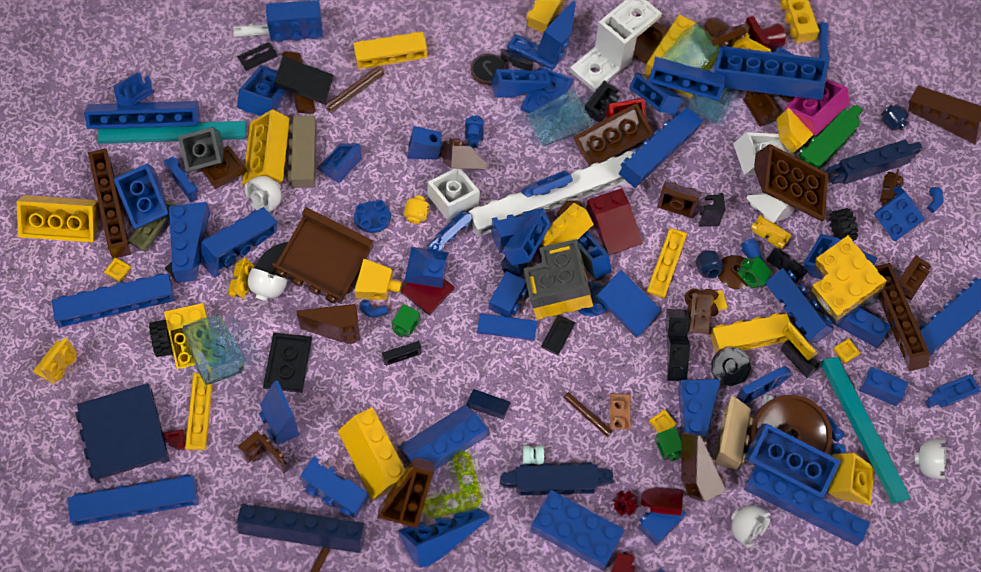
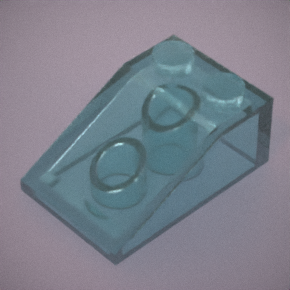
M696 23L687 28L660 58L702 69L720 49L717 45L713 47L711 38Z
M723 88L719 101L693 94L688 108L696 115H701L710 122L720 125L740 90Z
M574 89L526 115L543 147L571 137L593 126Z
M219 314L183 326L196 368L206 386L242 373L246 360Z

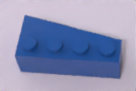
M207 202L169 206L172 271L177 283L196 281L201 245L207 232V223L210 217Z
M264 207L252 211L250 215L243 219H238L231 226L222 228L215 235L208 236L202 241L201 264L216 278L220 275L218 273L219 270L223 267L228 269L239 255L244 257L251 251L253 245L257 247L276 233L278 222Z
M782 268L766 281V285L777 300L785 304L783 307L792 318L795 317L797 319L795 324L804 333L807 332L804 335L806 339L810 342L818 343L835 329L832 326L834 322L827 314H822L819 310L821 306L815 299L811 300L809 298L807 288L803 284L799 285L796 282L797 276L794 272Z

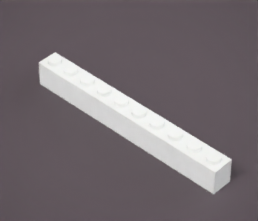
M627 151L619 157H611L605 162L595 163L583 170L578 169L571 174L572 182L567 183L566 187L552 189L548 194L526 197L520 192L510 194L501 200H493L482 207H474L469 211V214L473 217L470 223L477 238L491 233L492 218L497 217L498 220L507 219V215L513 214L514 217L523 216V212L541 208L548 212L561 207L566 201H578L626 183L627 181L618 173L622 168L620 165L627 157L630 159L634 151Z

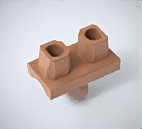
M610 393V429H631V393Z

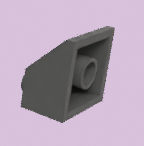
M210 127L178 137L187 173L223 162L224 146L218 129Z

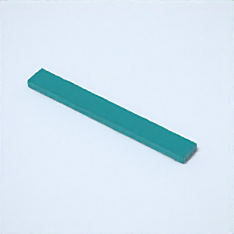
M246 121L199 122L198 126L98 129V143L179 141V136L210 127L220 131L222 140L246 139Z
M838 356L823 359L821 366L890 502L894 505L911 499Z

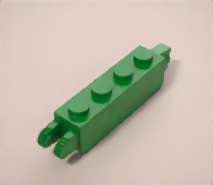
M854 105L848 111L844 109L829 125L820 131L821 134L819 136H814L811 139L810 145L807 148H802L798 154L800 156L799 159L821 169L856 132L860 124L858 118L862 112L861 107Z

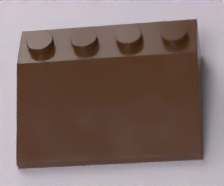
M771 144L755 153L754 170L763 193L822 222L825 220L828 173Z

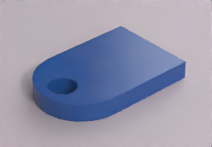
M787 366L780 367L742 387L736 398L742 403L747 404L783 384L792 373Z

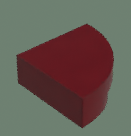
M183 429L163 432L165 440L171 447L178 450H186Z

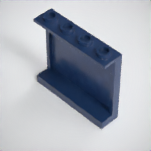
M149 383L77 404L78 411L75 412L78 423L82 425V430H79L80 437L86 443L87 448H84L86 460H89L91 465L88 467L90 478H94L98 484L101 483L100 479L147 464L161 461L162 464L170 462L153 391Z

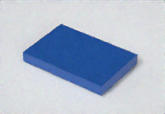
M540 67L539 70L548 71L551 85L527 93L520 110L554 122L573 83V78Z
M622 270L618 271L595 296L635 337H638L662 311Z

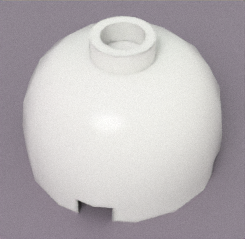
M257 176L245 184L247 199L251 197L253 201L251 205L256 210L264 207L268 212H271L280 204L282 197L281 187L272 178Z
M251 268L248 276V287L256 294L255 298L267 301V298L274 299L279 297L287 283L285 278L255 268Z
M929 439L921 445L919 452H915V464H919L920 470L925 476L932 479L945 480L946 475H941L946 466V447L941 446V443H946L945 439Z
M748 505L740 510L737 509L731 517V520H733L731 525L733 536L747 548L754 546V543L751 541L759 533L761 536L764 534L770 523V519L767 516H771V514L756 505Z

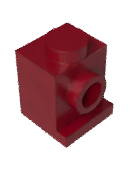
M619 552L611 572H634L636 566L632 564L635 556L627 552H623V554Z

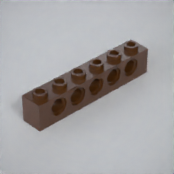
M107 148L88 152L109 252L112 259L131 255L119 194L113 180L115 176Z
M891 263L875 266L878 273L886 279L884 290L877 296L891 325V330L908 370L913 371L929 367V350Z

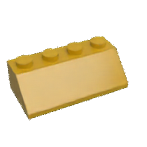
M272 109L250 122L244 165L247 172L243 174L242 185H245L257 176H267L278 183L283 182L286 148L288 145L289 117Z
M23 195L16 201L18 237L94 243L100 216L98 200Z
M371 407L354 415L338 430V433L373 501L389 493L405 469L374 408Z

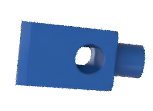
M413 126L408 145V159L437 160L439 153L443 152L444 141H441L442 133Z

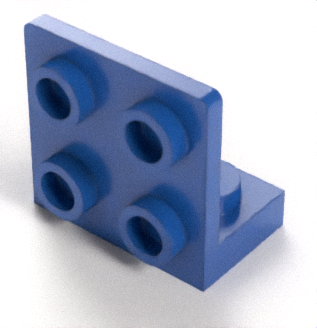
M899 185L893 189L896 196L874 212L875 217L893 241L898 240L925 220L911 198Z

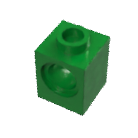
M759 256L744 259L737 272L751 289L765 285L772 273Z
M403 304L391 322L393 332L399 337L406 336L409 338L421 320L420 312Z
M673 427L657 433L654 441L663 460L670 459L672 462L680 459L682 455V441L676 428Z

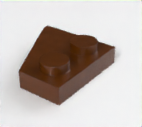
M746 22L729 27L724 32L721 30L717 31L711 39L713 47L716 45L724 46L729 43V40L734 38L739 40L746 37L749 26Z

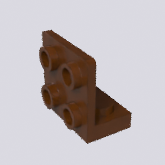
M657 22L652 24L636 38L633 57L647 64L667 34L668 28Z
M255 431L237 446L247 464L251 461H257L264 451L284 474L287 472L285 467L287 463L284 460V455L278 448L274 450L271 445L272 442L266 434L261 435L258 431Z

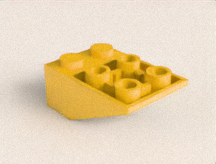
M205 302L164 311L177 369L216 361Z

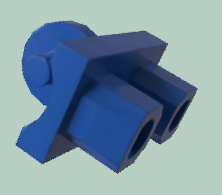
M473 115L465 120V139H468L469 146L478 148L479 140L483 141L484 120L480 116Z

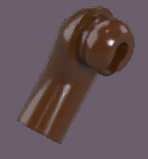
M577 200L566 201L556 215L560 216L573 203L581 207L582 203Z

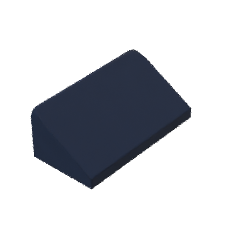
M473 389L467 401V406L504 420L511 402Z

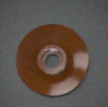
M730 255L721 260L723 269L718 278L725 286L732 289H743L748 286L737 274L738 271L734 270L735 267L740 269L741 262L746 258Z

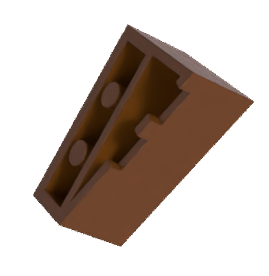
M414 457L379 506L377 518L418 528L434 474L435 462Z

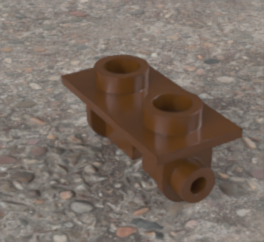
M897 169L896 174L887 172L884 176L883 188L889 189H882L880 198L882 206L896 196L893 191L898 185L903 187V176H900L899 169Z

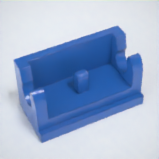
M136 72L115 84L113 87L117 104L132 107L154 94L149 76L145 77L146 83H144L141 73Z

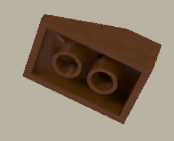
M356 304L296 310L302 330L339 342H345L346 344H353L357 340H361Z

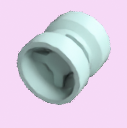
M537 445L536 447L523 446V464H536L539 466L544 463L543 445Z

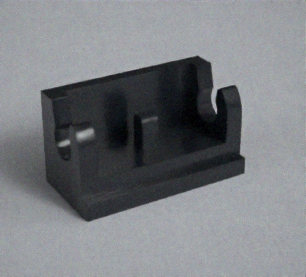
M604 80L585 105L584 115L599 123L602 122L606 117L608 104L615 103L619 99V96L616 95L618 89Z
M724 194L707 195L705 200H712L714 202L713 205H704V210L699 214L701 215V219L698 222L699 227L720 226L725 212Z
M787 340L782 345L780 350L806 378L821 368L822 362L820 360L818 362L814 358L807 360L791 341Z

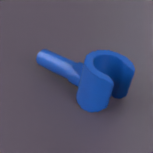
M836 443L832 445V454H843L846 451L843 444Z

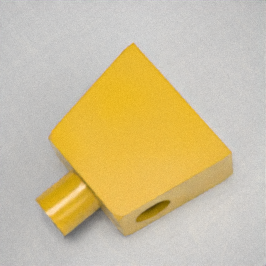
M363 259L355 288V297L357 299L387 300L389 291L400 293L402 282L392 280L393 271L391 268Z

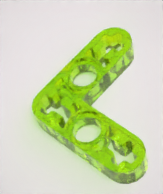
M460 451L454 456V468L460 492L427 500L423 508V513L427 518L444 517L476 509L480 506L481 493L472 458L468 452ZM460 457L468 459L465 464V471H463L462 464L457 463L460 461ZM464 476H471L473 483L464 485L461 480ZM469 495H473V497L478 498L475 500V504H471V501L464 502L465 506L461 507V496H463V500H468ZM454 499L458 502V507L449 509L446 503ZM440 501H443L445 511L441 512V508H437L435 513L431 514V511L426 510L429 509L430 504L438 507L440 506Z

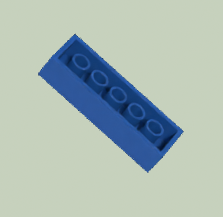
M721 46L714 72L726 75L724 88L822 100L829 59Z

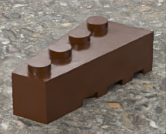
M919 85L917 86L909 100L908 111L976 145L981 136V106Z

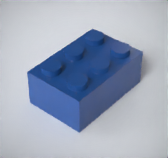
M319 0L266 4V18L271 41H299L306 38L316 40L319 37H323V23Z

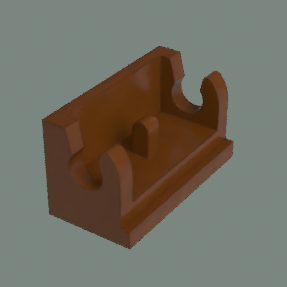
M747 91L743 101L758 125L762 127L775 122L779 110L769 94Z
M915 255L898 280L905 297L909 300H912L930 273L928 270L931 268L930 264L920 259L917 255Z
M693 293L689 332L710 335L714 304L713 295Z

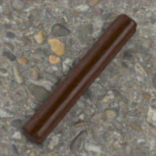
M380 66L374 68L326 103V109L330 113L334 112L382 77L384 70Z

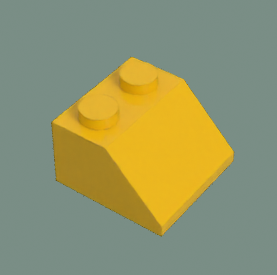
M855 453L832 454L833 458L841 462L828 487V493L840 500L871 506L875 471L873 466Z

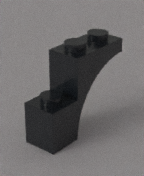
M667 309L666 312L667 381L687 380L690 343L687 337L689 316L687 311L682 309Z

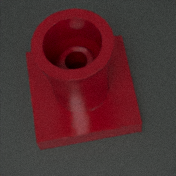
M754 16L747 17L745 23L747 22L749 26L748 35H750L749 38L767 48L784 46L786 33L781 24L776 23L761 29Z

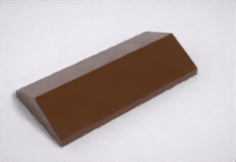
M638 103L573 136L580 154L590 167L595 163H602L652 137L654 132Z

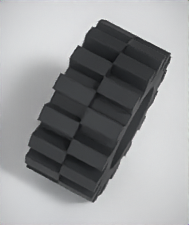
M844 208L830 213L829 220L831 223L829 224L834 237L842 240L849 236L852 241L857 239L858 229L856 226L858 224L855 222L856 218L855 216L853 217L854 213L851 212V209Z
M166 319L150 322L149 332L155 356L161 357L173 354Z

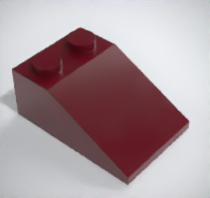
M622 188L587 201L586 210L609 256L643 244L630 203Z

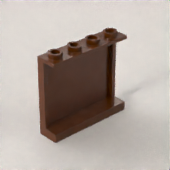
M305 207L302 212L303 217L276 264H272L274 273L279 277L285 278L286 276L292 279L291 282L299 287H302V285L308 287L311 293L315 295L321 294L326 297L327 301L336 304V302L342 304L361 270L363 259H367L374 247L373 240Z

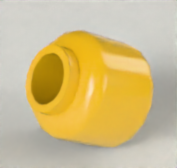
M415 195L414 198H409L406 201L403 212L406 221L415 224H421V222L426 221L430 205L422 196Z

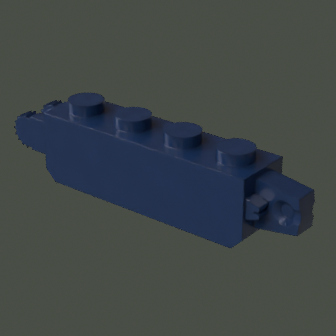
M904 139L842 159L839 164L827 168L826 173L828 175L839 174L831 178L832 184L843 182L846 185L907 165L915 157V154L920 153L923 147L920 142L909 144Z
M583 462L580 465L561 463L559 466H552L550 463H543L540 466L521 464L519 467H516L515 471L501 473L499 483L503 488H516V492L520 496L548 495L550 490L560 495L594 494L598 486L613 484V470L598 468V464L592 465L591 462Z

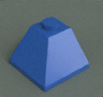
M411 247L404 281L442 288L449 252Z

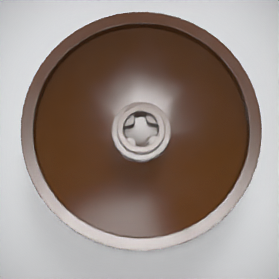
M799 395L775 397L762 405L753 418L750 429L751 444L760 425L767 423L826 454L830 451L832 429L829 419L820 406L806 397Z

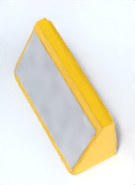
M788 322L783 329L785 336L807 360L817 355L818 351L793 323Z

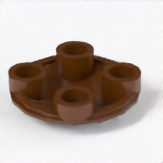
M716 17L708 18L703 25L712 36L719 30L724 32L731 27L728 23Z

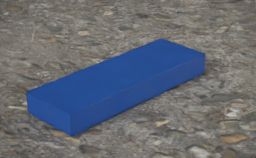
M517 34L514 35L507 45V49L517 51L521 56L532 59L534 62L552 71L560 61L557 59L554 64L550 63L536 53L539 47L538 44Z
M480 314L477 333L535 341L537 321Z

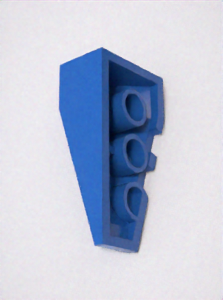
M481 508L455 513L452 520L439 517L435 518V524L424 526L422 521L419 522L418 528L408 526L398 530V534L411 560L420 568L428 567L444 557L488 521L490 516Z

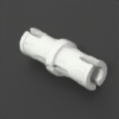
M252 23L249 26H233L234 38L245 36L254 38V36L269 35L267 24L253 25Z

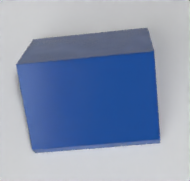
M340 143L317 169L337 183H340L362 159L361 146L359 143Z

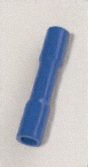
M820 22L818 24V58L829 59V25L827 22Z

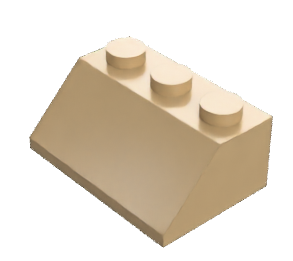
M733 396L730 397L724 408L714 459L718 466L737 470L745 461L746 453H743V448L748 444L749 435L746 432L747 428L751 427L753 416H750L751 409Z

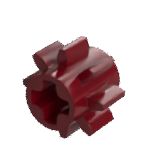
M623 490L619 491L617 496L612 499L614 510L620 513L621 516L625 513L631 516L635 512L634 510L639 507L637 504L638 497L631 493V490L626 493Z

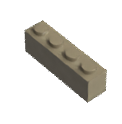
M293 116V123H290V134H293V139H289V148L292 150V155H289V166H292L291 171H288V181L292 182L293 188H315L316 117Z

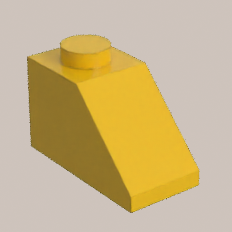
M789 108L776 118L779 139L792 154L813 135Z

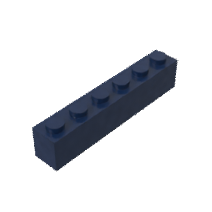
M241 504L236 520L238 533L242 535L360 554L365 539V523L255 505Z

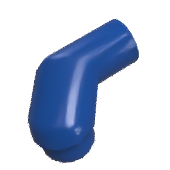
M932 187L929 190L933 201L927 206V209L932 213L944 202L943 190L940 187Z
M367 299L360 302L361 312L370 318L388 314L386 305L374 307Z

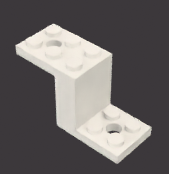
M625 0L599 21L595 47L571 66L570 72L595 93L604 80L608 83L632 63L636 38L660 19L662 13L647 0ZM632 13H639L641 16L635 17ZM597 68L599 69V72L595 73L592 72L590 69Z

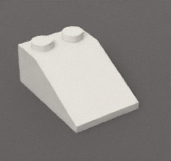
M746 132L733 143L744 175L756 176L754 170L755 153L768 144L793 156L795 155L780 141L779 134Z

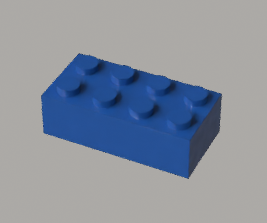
M767 423L760 425L744 458L746 462L758 466L820 498L824 497L841 462Z
M550 490L530 529L534 534L602 571L607 566L625 530Z

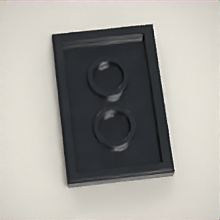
M282 56L273 86L325 105L333 74Z
M273 333L263 389H270L273 382L278 380L282 391L303 393L312 337Z

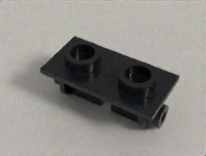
M774 248L766 261L778 270L782 268L788 271L792 270L797 276L796 282H798L800 277L807 271L804 269L805 267L795 260H790L791 257L785 254L782 249Z

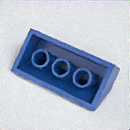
M464 405L398 446L409 464L416 457L435 462L434 470L488 437V429L478 414L467 405Z

